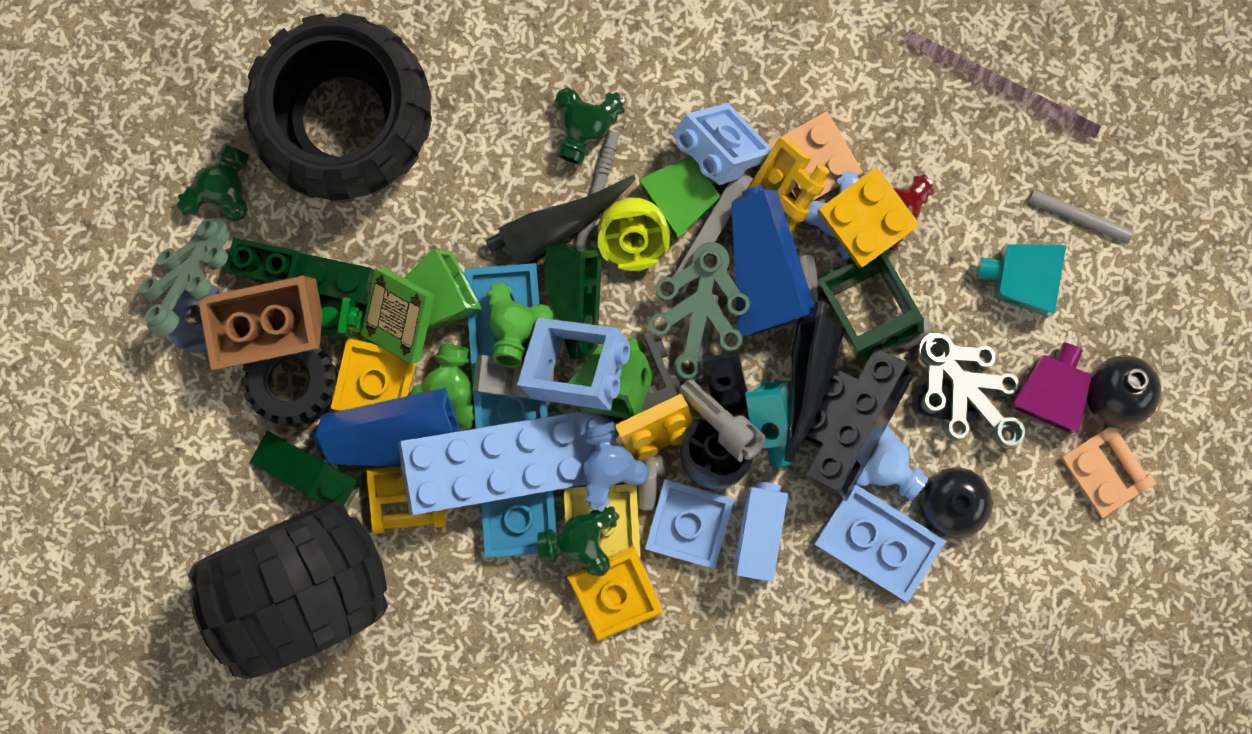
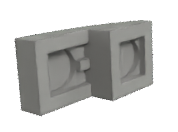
M477 355L473 392L531 399L517 386L524 360H522L521 366L511 368L497 364L493 360V356ZM553 368V372H552L550 381H553L554 368Z

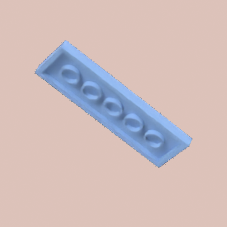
M580 411L399 441L398 448L409 515L586 485L587 481L583 471L584 462L593 452V445L586 442L587 434L585 429L612 422L613 418L609 415Z

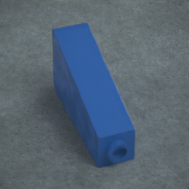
M762 185L742 191L743 198L732 202L735 284L740 292L746 294L750 299L749 310L742 315H737V330L741 332L742 337L752 336L800 318L811 316L814 307L777 189L764 190ZM736 297V310L741 311L746 306L745 300L741 297Z
M442 388L323 414L318 429L314 432V440L317 449L323 451L328 464L401 467L398 448L399 441L459 432L461 428L447 389Z

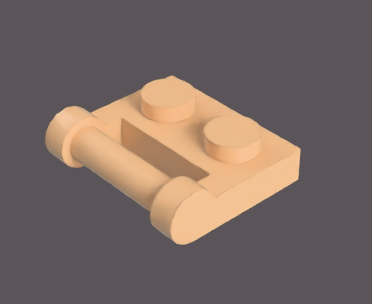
M1109 426L1060 457L1100 518H1104L1156 484L1152 475L1145 473L1119 434L1122 430ZM1106 441L1135 482L1127 488L1099 448Z

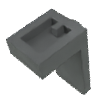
M650 331L644 333L643 337L665 388L659 390L657 385L650 386L641 412L677 396L676 392L681 386L674 369L667 372L662 358L668 355L660 336L653 339Z

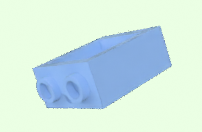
M537 317L517 386L531 399L610 411L613 399L618 396L620 391L619 378L623 364L627 363L630 356V342L618 328ZM562 339L604 344L591 387L550 381Z
M759 481L756 484V488L750 487L747 489L733 575L774 581L788 493L780 492L781 485Z

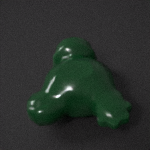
M566 87L559 90L555 98V104L557 109L561 111V125L567 138L557 142L558 148L555 155L565 161L582 165L584 158L589 155L585 145L603 139L612 121H616L618 115L625 112L623 108L625 100L621 98L618 92L614 94L607 93L605 100L600 105H593L583 102L578 93L573 89Z
M223 144L220 152H217L219 163L215 166L201 168L196 173L191 186L186 187L185 192L178 195L180 201L177 203V208L185 216L188 214L196 215L197 209L202 204L211 203L219 206L228 220L233 222L243 220L248 212L247 203L243 200V185L238 172L248 167L247 162L250 155L237 148Z
M605 507L601 512L592 510L590 514L578 515L568 519L563 530L558 535L552 529H547L546 532H538L537 544L540 561H550L553 563L559 555H563L572 564L585 567L587 573L592 576L601 577L606 575L610 569V559L600 548V533L608 527H616L620 515L616 513L614 507Z

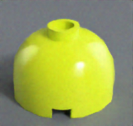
M636 197L619 200L605 210L599 221L598 248L607 262L610 259L612 262L617 263L619 269L641 271L653 267L659 262L658 258L664 252L667 253L669 249L670 232L663 212L648 200Z

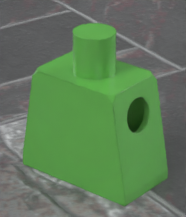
M692 156L639 179V186L650 202L654 203L663 212L669 230L676 240L682 238L720 199V195L714 187L717 185V182L701 172L699 164Z
M432 250L404 277L406 280L435 295L427 331L439 330L482 310L452 251Z
M635 338L627 339L630 342V356L627 363L623 364L619 378L620 391L618 396L613 399L610 411L575 405L577 410L625 419L641 413L652 382V372L644 354L646 348L641 341ZM603 345L593 352L570 379L568 384L592 386Z

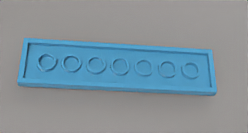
M536 263L464 269L465 278L482 308L480 312L468 317L473 384L477 355L493 356V345L499 341L489 328L491 308L488 305L490 299L486 293L491 290L492 284L504 282L507 287L512 289L510 294L512 301L527 307L539 305ZM530 342L525 345H522L526 350V354ZM473 392L476 429L548 417L547 401ZM554 490L481 503L485 558L539 554L537 544L538 532H546L547 529H552L557 534Z

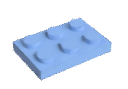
M855 485L847 502L841 499L814 542V545L908 603L946 541L863 488Z

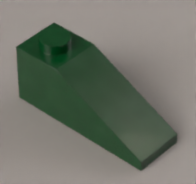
M574 244L546 246L544 283L557 320L599 325L602 255L599 248ZM564 339L570 359L578 360L590 357L598 348V343Z
M268 430L250 460V463L324 505L331 502L345 505L346 510L362 483L359 479Z

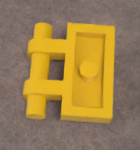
M782 136L776 141L749 188L762 185L764 190L777 189L783 211L787 214L785 217L789 229L794 231L797 224L803 222L809 214L808 207L815 195L819 196L826 186L824 181L830 171L825 166L818 164L813 173L810 174L806 167L812 157L788 136ZM798 183L803 189L797 199L794 200L789 195Z

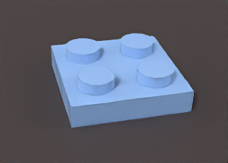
M664 479L645 549L715 569L735 499Z

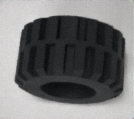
M319 345V349L244 364L242 370L245 371V378H241V385L246 389V393H244L246 401L251 403V408L257 414H260L270 422L282 426L299 427L300 424L315 422L314 419L316 417L322 416L327 412L325 409L329 404H332L336 388L337 368L333 366L331 356ZM289 359L303 362L308 367L310 373V384L307 391L302 397L292 402L278 399L273 394L270 385L274 369L281 362Z

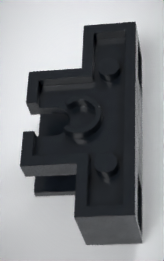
M875 347L858 379L834 368L819 411L804 439L805 442L820 449L806 475L815 487L847 502L914 377L908 362Z

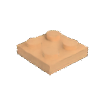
M828 111L783 135L788 136L812 157L806 167L810 174L813 173L818 164L825 166L830 171L824 181L826 184L825 188L819 196L815 195L812 201L840 187L837 183V178L841 177L844 171L849 173L856 172L857 177L863 173ZM778 139L774 140L773 142L769 143L768 145H769L771 148H773V146L775 145V143H776V141H777ZM798 183L791 192L795 200L803 189Z

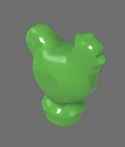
M504 282L494 283L491 285V290L486 293L490 299L488 305L491 308L489 328L491 333L499 340L493 345V360L505 367H519L522 364V359L526 357V350L522 345L530 342L537 317L553 319V312L549 306L543 304L527 307L514 302L510 298L511 287H507Z
M443 343L440 344L439 352L436 353V358L441 363L440 367L431 371L422 384L415 385L410 395L446 388L461 431H463L465 428H471L473 426L472 421L475 420V414L473 413L474 405L472 404L473 383L470 377L462 371V366L467 365L469 362L467 358L469 349L459 345Z

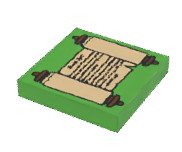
M384 267L376 268L374 270L361 335L411 364L420 362L435 295Z

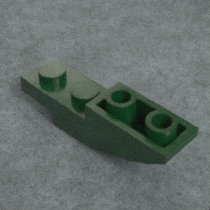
M233 237L225 273L262 283L307 276L316 279L319 296L335 300H343V297H348L356 303L367 305L374 269Z

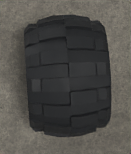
M321 13L302 18L303 24L289 31L283 28L269 40L271 44L269 49L263 56H256L247 77L250 80L248 91L243 96V119L247 124L248 139L258 158L270 172L298 193L310 198L327 199L331 202H353L358 197L369 194L374 196L390 188V184L400 175L409 172L419 159L418 154L424 141L429 137L432 122V97L426 75L416 55L405 45L401 37L384 25H376L367 21L365 17L341 13L338 17H325ZM337 77H352L366 82L379 94L385 112L384 125L378 136L365 148L353 154L341 157L333 156L321 151L309 139L303 121L304 108L309 96L322 83Z
M334 502L299 514L229 545L194 563L187 575L193 587L188 592L193 618L206 646L220 664L228 665L232 676L244 679H251L271 673L319 653L371 626L383 617L388 607V602L384 596V592L387 591L383 563L371 536L356 516L349 517L345 505Z

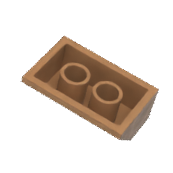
M299 276L198 299L211 371L319 349L323 314L315 278Z

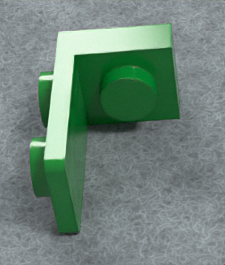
M343 297L342 302L320 298L323 314L320 336L354 339V333H360L363 325L364 313L359 311V305L348 297Z

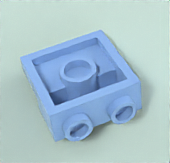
M729 103L686 114L672 134L676 139L678 148L692 156L699 163L701 172L713 181H716L718 185L740 179L747 168L763 164L772 150Z

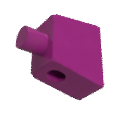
M1063 342L1056 359L1046 355L1038 357L1018 391L1011 399L1008 407L1068 433L1078 432L1091 381L1090 374L1076 368L1083 350L1073 344Z

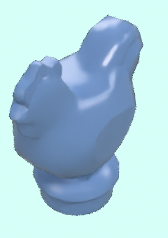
M613 421L585 429L587 434L586 442L593 445V452L584 462L583 468L588 484L586 486L587 496L585 501L589 502L591 510L597 509L600 512L610 505L608 493L611 486L620 482L638 486L645 483L649 476L648 468L642 461H636L628 449L616 444L615 438L618 436V432Z

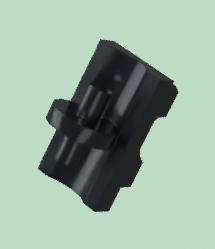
M731 350L722 355H702L711 397L733 417L741 416L743 409L748 408L745 396L748 388L739 350Z

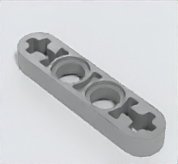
M744 173L740 179L731 181L674 276L693 264V255L700 245L707 242L716 243L724 226L732 216V202L743 198L742 191L749 188L753 178ZM692 281L679 288L677 296L683 298ZM670 282L667 287V290L673 293L674 286Z

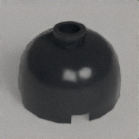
M1120 355L1107 359L1094 369L1091 374L1086 400L1091 412L1094 415L1097 413L1104 419V424L1111 428L1126 430L1138 427L1153 415L1161 401L1162 387L1157 373L1150 364L1138 357Z
M701 417L696 419L686 429L680 447L681 465L688 477L699 486L708 489H726L737 484L745 476L753 458L751 460L743 458L740 463L719 443V432L705 419L702 420Z
M952 467L941 469L929 477L922 488L919 505L921 515L931 530L943 537L961 539L971 537L983 529L991 517L993 499L991 489L980 475L971 469Z

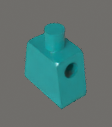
M1008 244L1002 248L1000 260L980 257L976 277L996 281L994 298L1043 316H1050L1056 310L1066 245Z
M791 380L757 384L745 392L750 422L765 435V443L762 448H767L770 467L790 465L791 462H786L784 459L790 412ZM771 423L775 424L778 427L779 432L775 431L772 428Z

